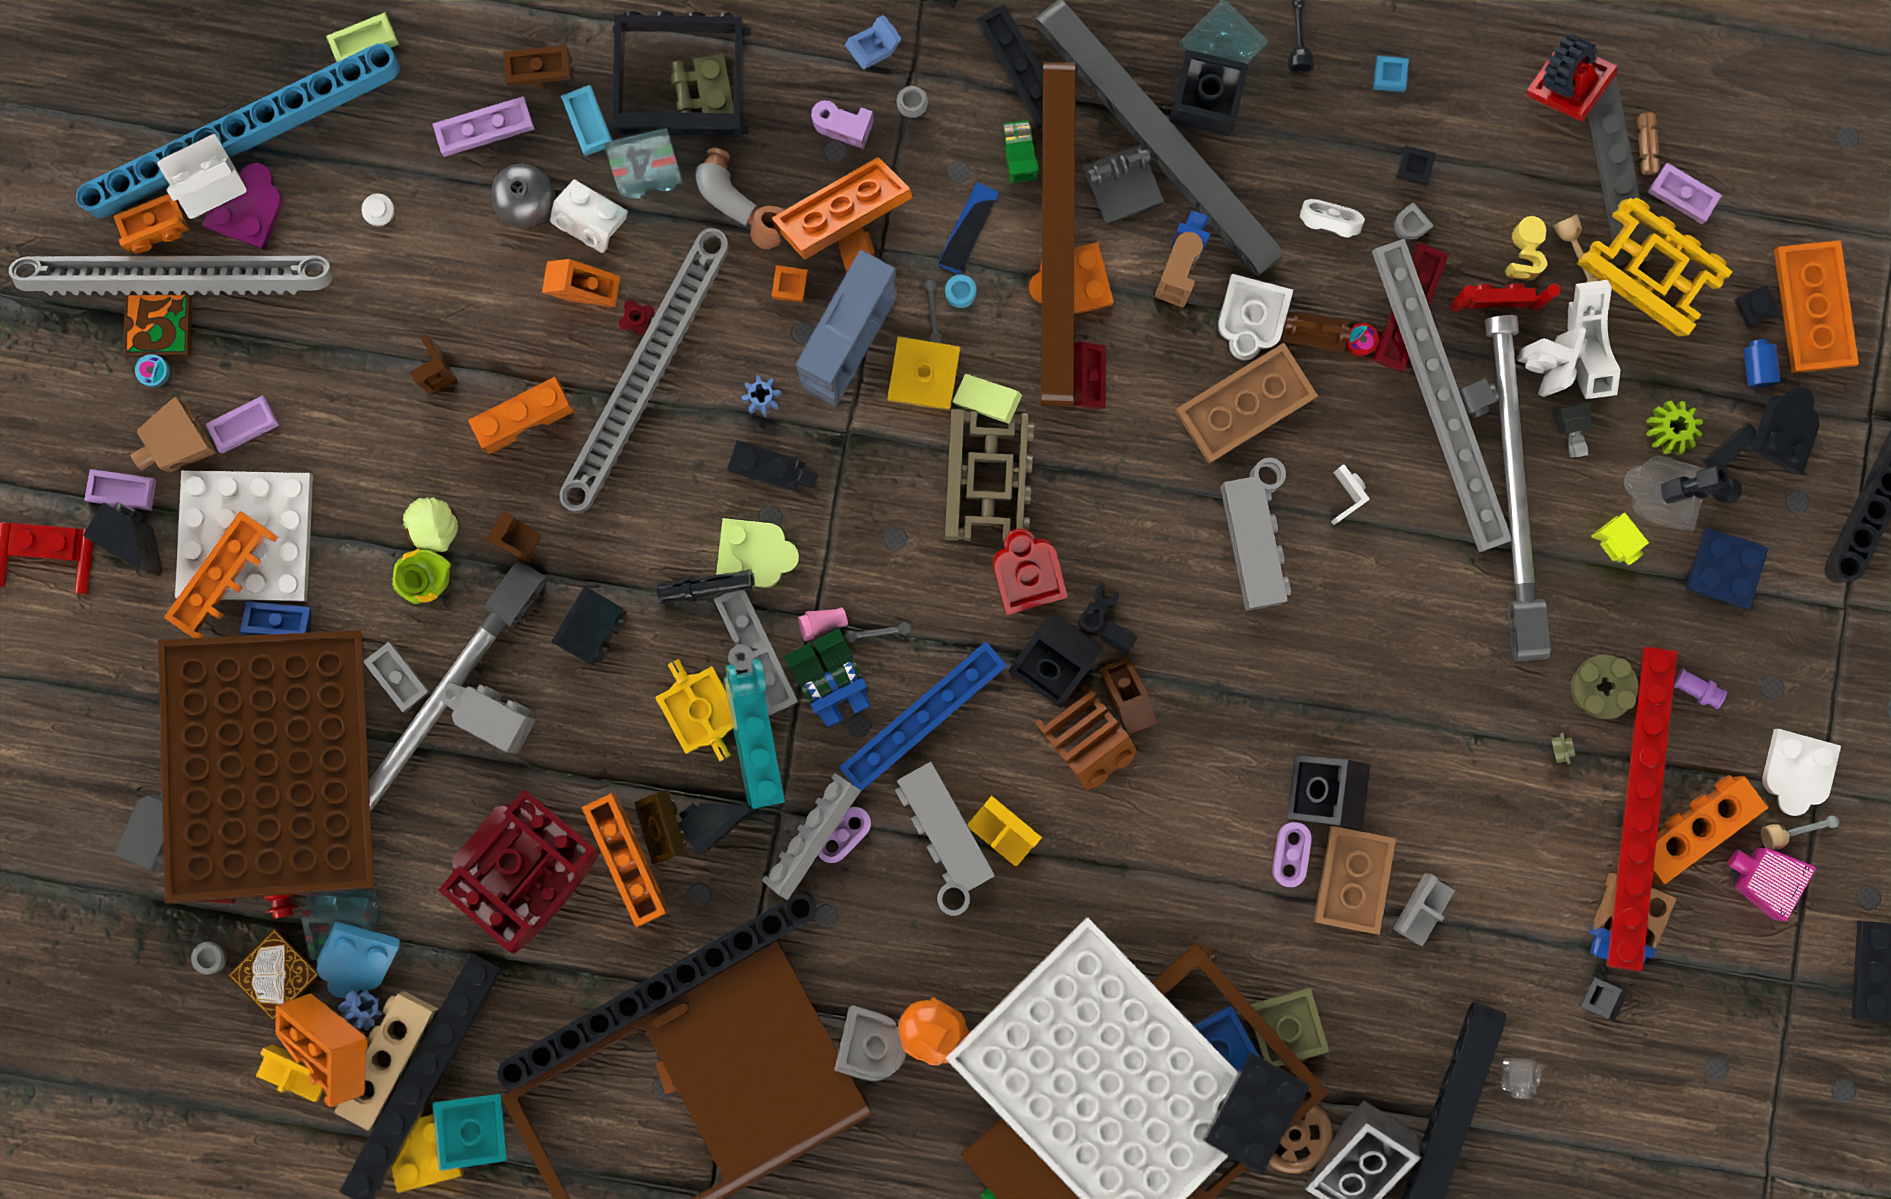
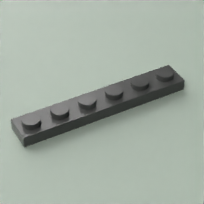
M1617 78L1611 81L1588 113L1612 242L1624 226L1612 217L1613 213L1619 209L1618 205L1622 200L1628 198L1640 199ZM1639 222L1629 238L1642 245L1647 237L1646 227ZM1622 248L1615 256L1617 268L1626 267L1633 257ZM1650 252L1641 264L1649 263L1652 260Z

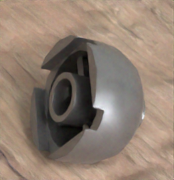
M524 163L510 165L497 175L491 188L492 206L500 219L510 227L521 230L529 229V227L545 223L551 216L553 203L556 199L554 187L547 175L535 166Z

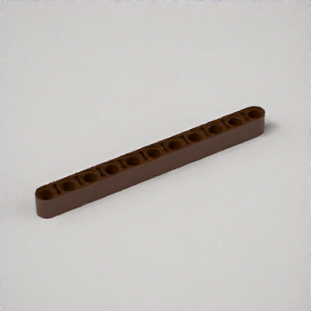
M1043 62L1041 406H1073L1075 62Z

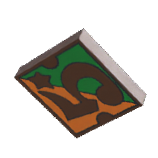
M182 291L181 295H177L174 292H168V295H164L161 292H156L155 295H151L149 292H143L142 295L130 292L129 295H125L123 355L127 357H143L149 354L160 357L191 356L192 295H189L186 291Z

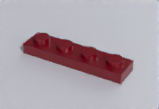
M1419 243L1416 245L1411 258L1428 306H1430L1449 255ZM1391 310L1372 361L1402 373L1408 364L1409 355L1393 310Z

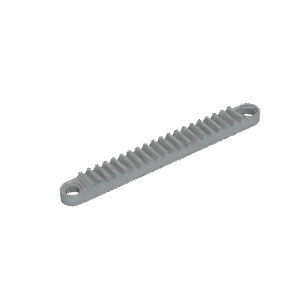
M709 228L698 235L566 478L559 495L562 505L570 512L583 513L593 504L600 489L603 488L606 478L609 477L612 467L616 464L618 456L622 453L624 445L628 442L629 435L634 431L635 424L639 421L642 411L645 410L648 400L651 399L654 389L657 388L660 378L664 375L666 367L670 364L672 356L676 353L678 345L682 342L684 334L688 331L689 324L694 320L695 313L699 310L702 300L705 299L708 289L711 288L714 278L717 277L729 250L728 240L720 230ZM713 237L721 241V249L718 252L710 254L704 250V243L707 239ZM574 488H581L585 492V500L580 505H572L568 501V494Z
M27 256L15 260L9 267V275L16 288L22 291H45L48 295H53L54 291L59 292L61 295H66V291H70L74 295H78L79 291H83L87 295H91L92 291H96L100 295H104L105 291H109L112 295H117L118 291H122L125 295H129L130 291H135L138 295H142L143 291H147L151 295H155L156 291H160L164 295H168L169 291H173L177 295H181L182 291H186L189 295H193L194 291H199L202 295H206L207 291H212L215 295H219L220 291H224L228 295H232L233 291H237L241 295H244L245 291H250L253 295H257L258 291H263L266 295H270L271 291H276L279 295H283L284 291H288L295 295L297 291L321 290L327 287L333 279L329 262L321 256ZM27 270H35L34 274L29 277H20ZM312 270H323L317 277L307 276Z

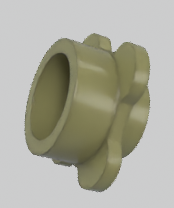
M1560 733L1559 737L1551 738L1557 763L1567 762V764H1571L1570 757L1576 756L1572 738H1565L1564 733Z

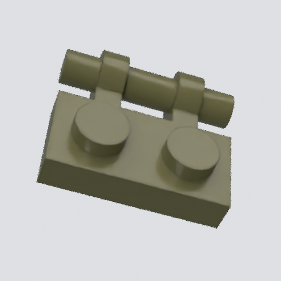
M724 53L693 59L695 71L692 72L685 71L684 61L679 60L671 63L673 74L670 76L672 86L676 87L678 97L676 102L677 113H695L700 111L703 113L734 112ZM697 84L700 98L691 99L688 86Z

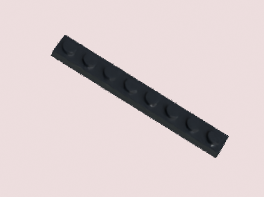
M470 954L340 1188V1193L351 1199H376L502 968L476 954Z

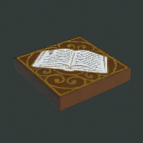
M274 928L227 975L272 1022L276 1021V1005L299 998L319 978L317 967L278 928Z

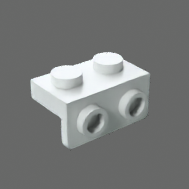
M574 179L555 199L550 222L560 230L581 240L587 246L604 253L608 247L609 238L626 220L628 211Z

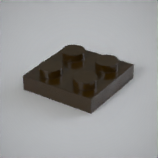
M668 790L652 794L634 802L652 864L686 854V836L678 826L676 819L677 806L675 800L670 797Z

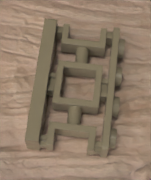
M951 409L945 540L958 541L959 539L970 541L971 525L1003 527L1002 542L1004 543L1006 536L1011 532L1010 518L994 517L995 501L1011 502L1012 489H1017L1016 529L1022 528L1029 531L1030 517H1024V504L1030 505L1031 485H1025L1026 473H1032L1033 454L1027 453V441H1033L1034 422H1028V413H1022V415L1014 413L1010 424H1008V429L976 427L977 411L964 412L963 409ZM964 423H970L969 436L985 437V452H969L968 465H962ZM1015 426H1020L1018 468H1013V454H997L998 438L1014 439ZM974 462L1006 463L1005 492L973 491ZM960 486H967L966 499L982 500L981 517L965 516V529H958Z

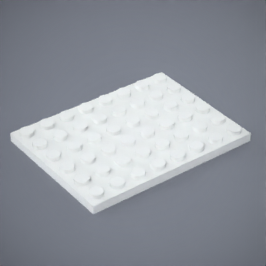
M1088 917L946 1057L950 1064L1080 1199H1186L1228 1157V1155L1205 1143L1202 1139L1238 1072Z

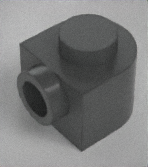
M1486 378L1459 390L1467 415L1470 414L1472 419L1490 412L1488 406L1500 399L1497 389L1492 383L1488 384Z

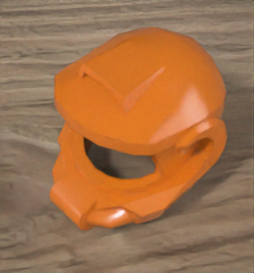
M935 997L930 998L928 1001H918L911 1004L903 1013L898 1024V1034L902 1043V1049L915 1059L922 1060L929 1065L950 1063L946 1057L970 1031L965 1025L966 1020L960 1012Z

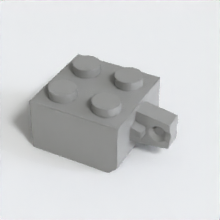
M448 682L439 697L442 702L454 710L452 718L455 725L508 753H519L536 722V719L529 716L532 710L515 701L508 700L507 703L502 702L501 698L503 695L481 684L476 689L469 686L465 688Z

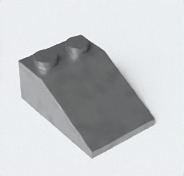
M1363 1101L1342 1124L1307 1181L1305 1189L1320 1199H1382L1420 1159L1417 1135L1369 1103Z

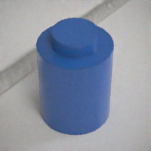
M1769 339L1749 342V347L1743 349L1748 388H1762L1780 384L1781 376L1777 345L1769 344Z

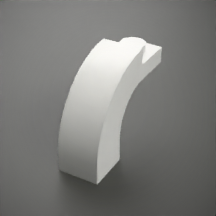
M1608 280L1576 284L1574 302H1569L1568 331L1579 326L1587 328L1584 337L1587 339V344L1582 355L1577 358L1574 367L1577 369L1576 378L1585 399L1617 395L1621 369L1613 356L1608 337L1607 321L1612 289Z

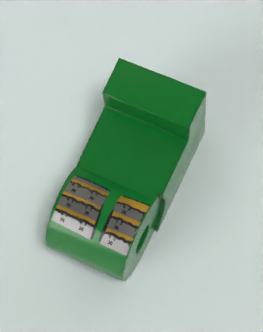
M1029 120L1003 123L1004 150L1009 184L1037 180L1039 169L1037 158L1035 157Z

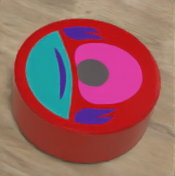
M1366 323L1357 324L1351 328L1349 339L1346 340V347L1355 356H1367L1378 346L1379 335L1373 326Z

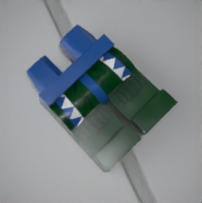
M839 628L813 641L828 671L824 672L810 643L784 656L814 713L820 715L829 728L844 721L837 707L838 704L848 700L855 714L871 707L866 693L868 688Z

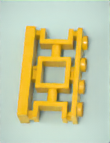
M1639 198L1622 200L1618 205L1619 209L1612 215V217L1624 225L1609 247L1600 241L1593 242L1590 250L1582 255L1577 265L1600 281L1608 280L1612 290L1676 336L1689 335L1696 326L1694 321L1698 320L1701 316L1699 312L1689 306L1704 283L1712 289L1721 288L1723 280L1728 278L1733 271L1726 267L1727 262L1722 257L1714 253L1708 254L1701 249L1702 244L1690 235L1683 236L1676 231V225L1671 220L1663 216L1658 218L1649 211L1650 206ZM1639 222L1653 232V234H1649L1642 245L1629 238ZM1653 246L1675 261L1660 284L1638 269ZM1621 248L1633 256L1623 272L1607 261L1614 259ZM1690 259L1705 269L1699 271L1692 282L1680 274ZM1672 285L1683 292L1674 308L1659 298L1665 296Z

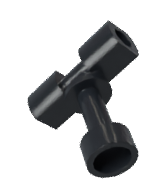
M1720 464L1696 472L1695 478L1689 479L1686 476H1682L1660 484L1663 500L1668 504L1693 496L1706 499L1712 494L1719 502L1734 503L1740 498L1742 493L1740 482L1737 479L1729 478L1727 468Z

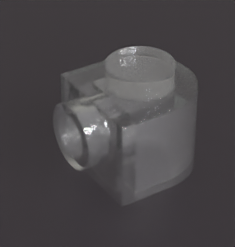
M1505 1057L1501 1070V1090L1510 1091L1511 1098L1531 1099L1532 1093H1536V1086H1539L1541 1082L1540 1067L1536 1066L1533 1059Z

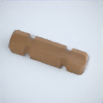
M1642 113L1637 117V127L1641 130V133H1638L1640 158L1643 159V162H1640L1643 175H1654L1660 171V160L1656 158L1659 155L1657 130L1654 129V126H1657L1655 113Z

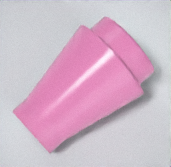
M843 607L831 610L806 611L805 615L798 617L800 630L805 642L814 641L838 628L848 626Z

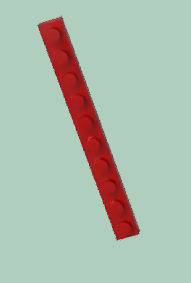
M1645 646L1642 649L1606 967L1637 972L1643 970L1677 651Z

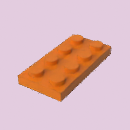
M877 157L773 216L771 219L777 231L806 260L913 197L910 188Z
M1841 240L1780 246L1774 249L1791 373L1848 368L1859 365Z

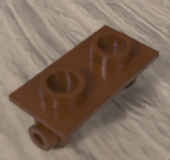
M1288 311L1281 342L1345 352L1346 340L1349 339L1351 327H1348L1349 321Z

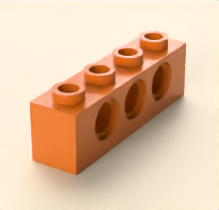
M1731 775L1722 778L1714 785L1716 788L1714 792L1708 796L1705 794L1698 796L1688 804L1690 809L1684 814L1676 813L1663 822L1665 828L1657 833L1652 879L1655 884L1668 883L1768 809L1745 776L1732 778ZM1722 800L1728 804L1729 808L1725 817H1722L1718 811V805ZM1696 819H1699L1703 825V831L1699 836L1695 835L1692 830L1693 822ZM1670 838L1675 839L1677 842V851L1673 855L1669 854L1666 848Z
M611 793L581 807L635 927L669 913L670 910L617 794Z

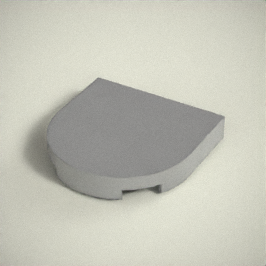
M854 1005L850 1006L835 1071L868 1081H879L891 1076L902 1066L906 1057L895 1021L883 1014Z

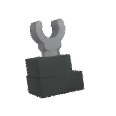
M1590 403L1552 409L1554 422H1557L1559 434L1569 433L1568 450L1570 458L1588 455V447L1582 430L1593 428Z

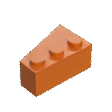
M311 993L276 1005L275 1034L296 1063L301 1061L305 1063L311 1072L308 1075V1079L312 1085L319 1083L327 1093L324 1101L329 1108L364 1095L366 1051L368 1049L367 1037Z

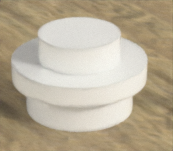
M373 194L363 202L362 215L371 225L382 226L393 218L394 205L387 196Z

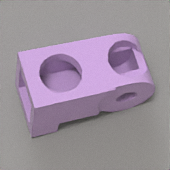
M824 100L815 104L811 113L814 127L819 133L864 149L874 122L873 111L860 108L859 114L855 115L838 109L834 103Z

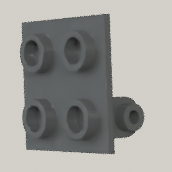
M1142 144L1083 166L1105 224L1164 203L1149 161H1151L1147 149H1143Z

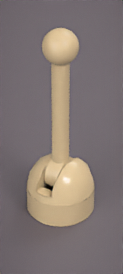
M1575 215L1553 225L1560 239L1571 241L1580 260L1583 252L1577 238L1581 234L1582 227L1578 215ZM1584 270V273L1588 279L1587 282L1599 281L1597 278L1593 277V275H1591L1589 272Z

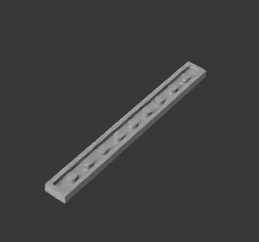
M1402 239L1372 250V254L1478 551H1485L1512 541L1406 241Z

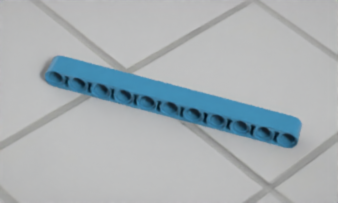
M380 43L374 44L84 183L76 192V201L82 209L96 218L109 217L170 186L160 168L155 177L148 178L149 172L153 168L159 167L158 161L212 134L217 135L227 155L231 158L393 80L400 73V61L389 46ZM384 57L390 58L386 66L377 67L380 59ZM361 71L357 80L348 81L351 73ZM332 85V89L328 94L320 95L322 87ZM296 99H303V103L299 108L291 109L292 103ZM274 112L273 119L270 122L263 123L264 116L267 113ZM246 126L241 136H234L238 127ZM130 181L128 189L120 193V186L124 182ZM96 195H101L99 203L91 207L92 199Z

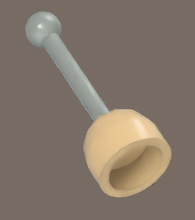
M1831 815L1825 821L1791 830H1786L1780 824H1771L1761 828V839L1765 848L1773 851L1780 850L1787 846L1790 836L1824 827L1836 828L1839 825V819Z

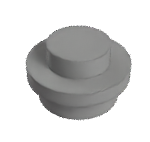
M908 86L899 92L897 108L902 115L916 118L921 116L927 109L928 98L921 88Z

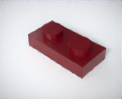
M1084 341L1074 343V406L1094 410L1106 408V345Z

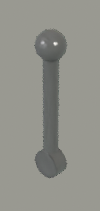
M929 279L924 283V287L928 291L932 329L929 340L930 342L941 343L942 336L938 332L934 295L937 284L934 280Z
M902 622L897 627L862 632L848 630L845 632L844 638L847 642L852 643L858 638L893 633L908 635L911 631V626L907 622Z

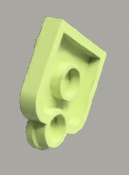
M722 519L716 575L751 569L755 578V587L770 588L779 582L782 573L790 572L797 566L799 561L798 550L792 543L785 541V535L779 526L764 522Z

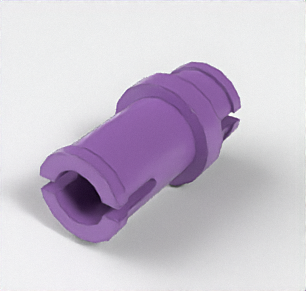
M1685 669L1680 670L1674 680V688H1678L1697 698L1698 703L1701 705L1708 704L1716 710L1720 708L1727 695V691L1716 687L1717 683L1711 680L1706 682Z

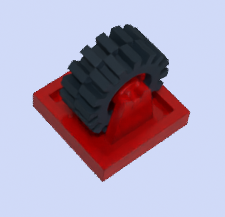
M1568 34L1566 39L1563 38L1560 41V45L1555 47V52L1550 56L1548 62L1527 89L1528 97L1582 122L1618 73L1617 65L1595 56L1597 53L1596 44L1574 34Z

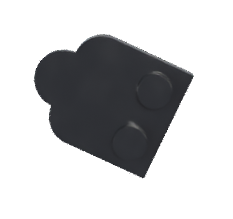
M1796 387L1787 392L1786 395H1775L1768 400L1751 450L1792 474L1804 473L1819 429V417L1813 410L1814 398L1808 388Z

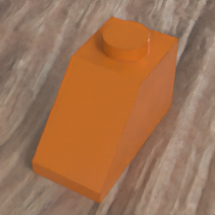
M571 259L547 261L542 293L572 302L616 307L621 276Z

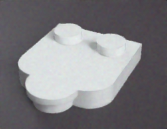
M1231 274L1218 320V330L1225 339L1230 340L1229 349L1234 357L1240 360H1250L1259 353L1260 349H1268L1278 343L1293 294L1292 289Z
M1774 729L1762 782L1764 788L1770 794L1777 796L1778 806L1785 814L1790 816L1802 815L1809 809L1810 805L1823 803L1829 797L1841 746L1782 729Z

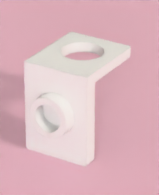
M1345 465L1339 467L1334 474L1356 504L1331 521L1333 525L1370 500L1364 492L1366 487L1361 478L1356 473L1351 474Z

